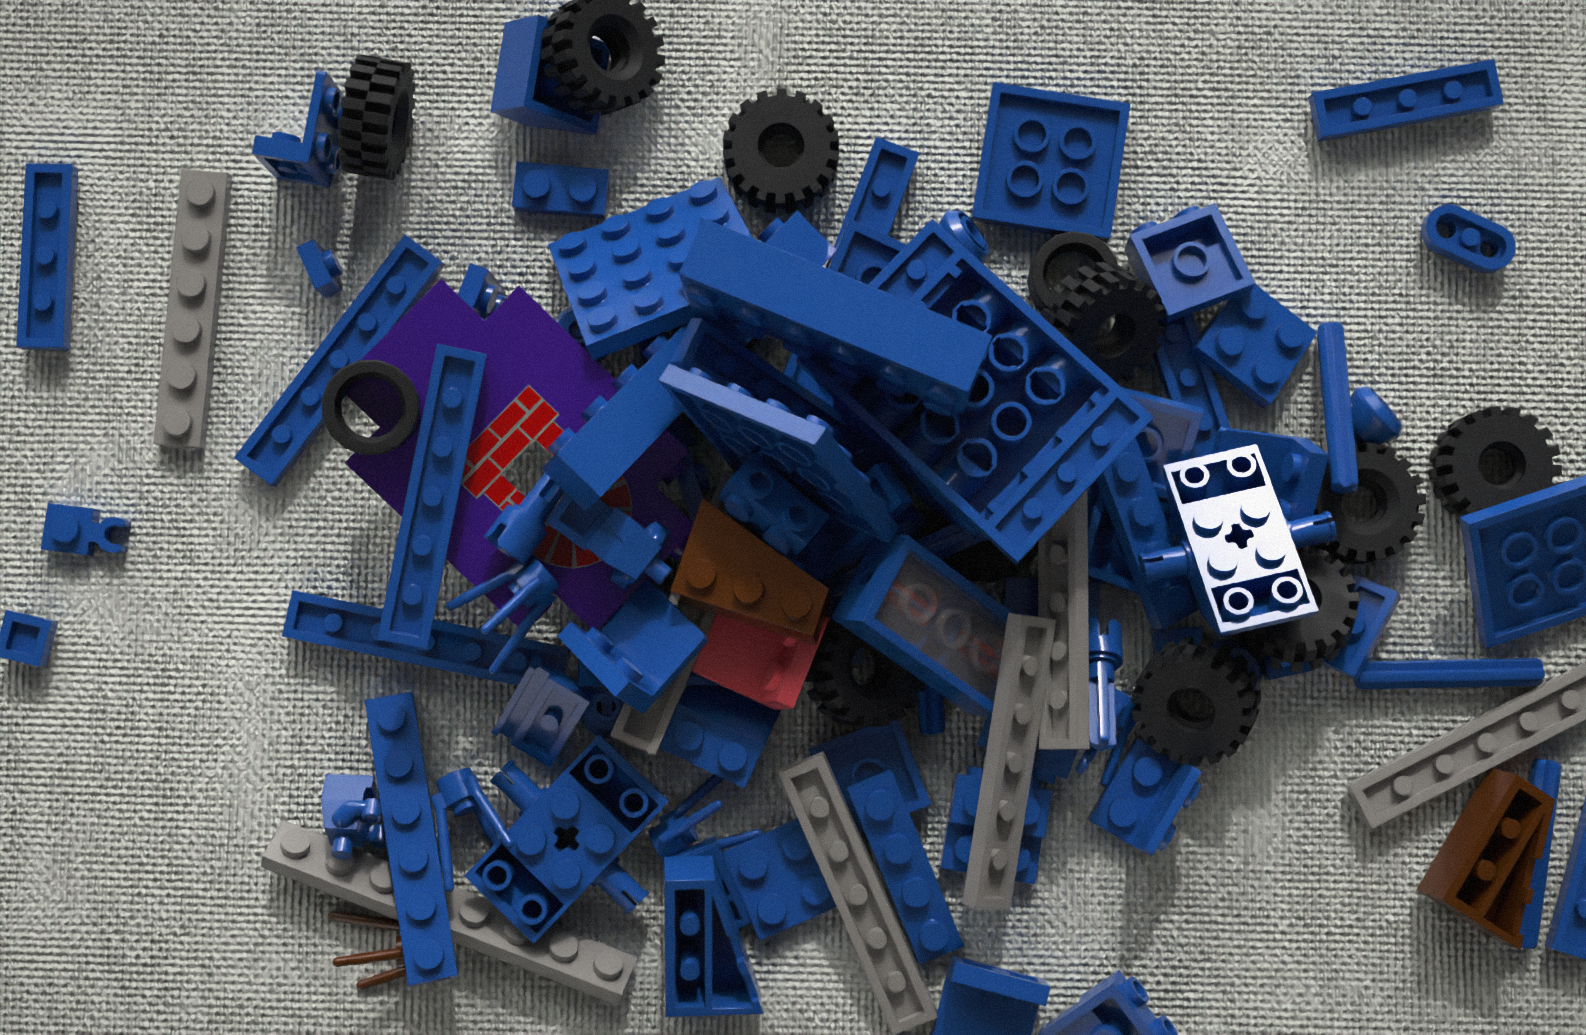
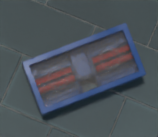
M893 535L889 543L874 538L831 618L966 713L992 718L1008 613L1012 612L910 536Z

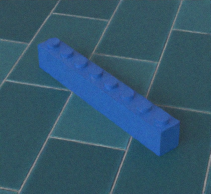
M798 211L785 223L777 217L758 236L766 244L820 266H823L836 250ZM720 315L717 320L701 317L744 347L754 338L736 328L737 322ZM689 322L676 327L678 331L670 339L661 333L641 353L648 361L639 370L631 363L611 384L618 392L608 402L600 395L580 415L586 424L576 434L568 427L547 448L554 456L541 469L584 511L595 503L683 412L682 408L658 379L668 364L675 366L671 363V360Z

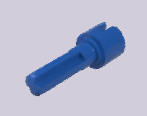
M544 473L520 505L515 503L513 506L506 505L483 537L508 557L513 556L519 564L524 566L546 537L547 532L545 531L546 525L544 521L565 491Z
M1092 617L1088 618L1090 747H1093L1095 751H1104L1105 749H1113L1117 743L1114 671L1123 665L1122 626L1118 621L1112 619L1107 624L1106 634H1100L1099 621Z

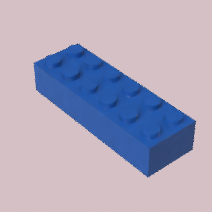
M705 218L701 222L678 273L686 301L691 303L690 309L695 313L711 320H717L720 315L737 322L736 328L757 339H764L765 334L783 341V348L800 357L810 358L812 353L830 360L829 366L841 374L857 377L859 372L876 379V386L883 391L896 396H904V393L908 392L924 399L922 404L926 408L946 416H950L952 411L963 415L986 361L993 336Z

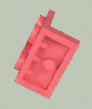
M715 614L706 635L708 642L700 650L692 672L771 709H793L829 618H825L817 645L815 646Z

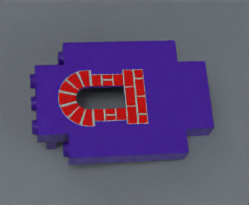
M440 279L361 359L380 360L394 365L412 380L420 396L421 413L415 432L401 447L386 454L361 455L354 452L345 464L402 517L437 344L487 354L446 557L474 586H477L507 570L517 561L513 556L508 557L483 537L506 505L513 506L514 503L520 505L525 498L502 473L535 440L548 450L547 448L568 427L576 434L586 424L580 415L600 395L608 402L618 391L611 385L616 379L596 360L592 361L590 354L520 286L483 320ZM364 378L353 383L345 392V395L379 426L370 437H380L387 434L398 424L402 413L401 399L397 390L387 381L378 378ZM667 429L599 498V500L613 510L616 507L622 509L644 528L658 520L671 530V535L665 539L664 551L659 557L661 561H664L669 555L674 560H677L684 553L694 524L655 487L661 480L666 485H669L687 466L682 458L689 451ZM545 521L547 535L527 561L528 563L536 557L561 585L553 593L590 628L593 626L596 629H599L602 625L605 626L644 581L648 580L653 584L656 582L645 574L641 581L637 580L635 583L630 584L627 590L623 591L610 580L614 567L608 565L588 548L584 551ZM515 579L484 595L498 609H501L515 596L508 587ZM552 603L541 613L539 618L550 608ZM522 604L508 618L519 627L534 604L529 608Z

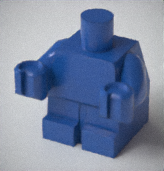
M618 507L613 510L586 544L589 550L608 565L614 567L610 580L623 591L627 590L630 584L635 583L637 580L641 581L645 574L661 585L672 571L668 565L659 559L664 551L665 539L671 535V530L658 520L644 528Z
M326 774L321 804L324 829L330 845L333 846L332 856L342 860L351 858L353 847H363L366 842H370L375 848H386L384 824L371 825V823L379 822L381 815L379 791L374 776Z

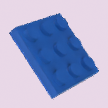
M993 82L971 214L972 221L1055 235L1077 231L1092 234L1101 241L1108 243L1111 238L1131 103Z
M1586 475L1459 517L1479 641L1487 648L1586 616Z

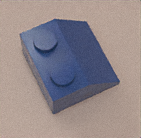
M535 15L505 22L490 112L526 126L587 135L597 134L600 112L589 115L584 113L585 106L577 109L572 108L567 104L571 97L569 94L559 97L554 91V88L559 85L556 77L549 80L546 77L544 70L550 68L551 64L550 60H541L540 50L549 46V42L541 40L543 30L552 26L547 22L548 18ZM591 38L590 49L592 57L600 68L607 71L609 49L604 42Z
M721 685L687 686L674 710L659 749L745 788L781 710L771 709Z

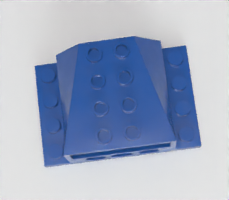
M931 219L868 285L993 335L986 361L963 415L952 411L950 416L936 413L922 404L924 399L905 392L904 396H896L885 392L876 386V379L859 372L857 377L841 374L829 366L830 360L813 353L810 358L798 356L796 363L833 397L834 410L867 450L881 463H888L895 475L933 511L975 539L982 533L1017 565L1145 429L1154 416L935 220Z

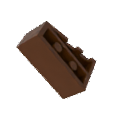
M702 498L670 591L676 601L816 646L831 603L829 588Z
M1493 768L1488 769L1416 890L1489 937L1521 950L1524 935L1520 934L1519 931L1525 905H1531L1534 894V890L1530 889L1536 859H1542L1555 799L1517 774Z

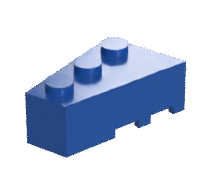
M712 855L664 857L666 1017L763 1014L760 986Z

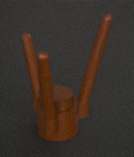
M330 911L328 913L330 920L400 931L399 922L396 919L339 911ZM401 935L396 936L395 949L336 957L332 963L335 967L397 959L398 965H403L405 961ZM404 965L357 982L356 987L359 990H363L407 976L406 967Z

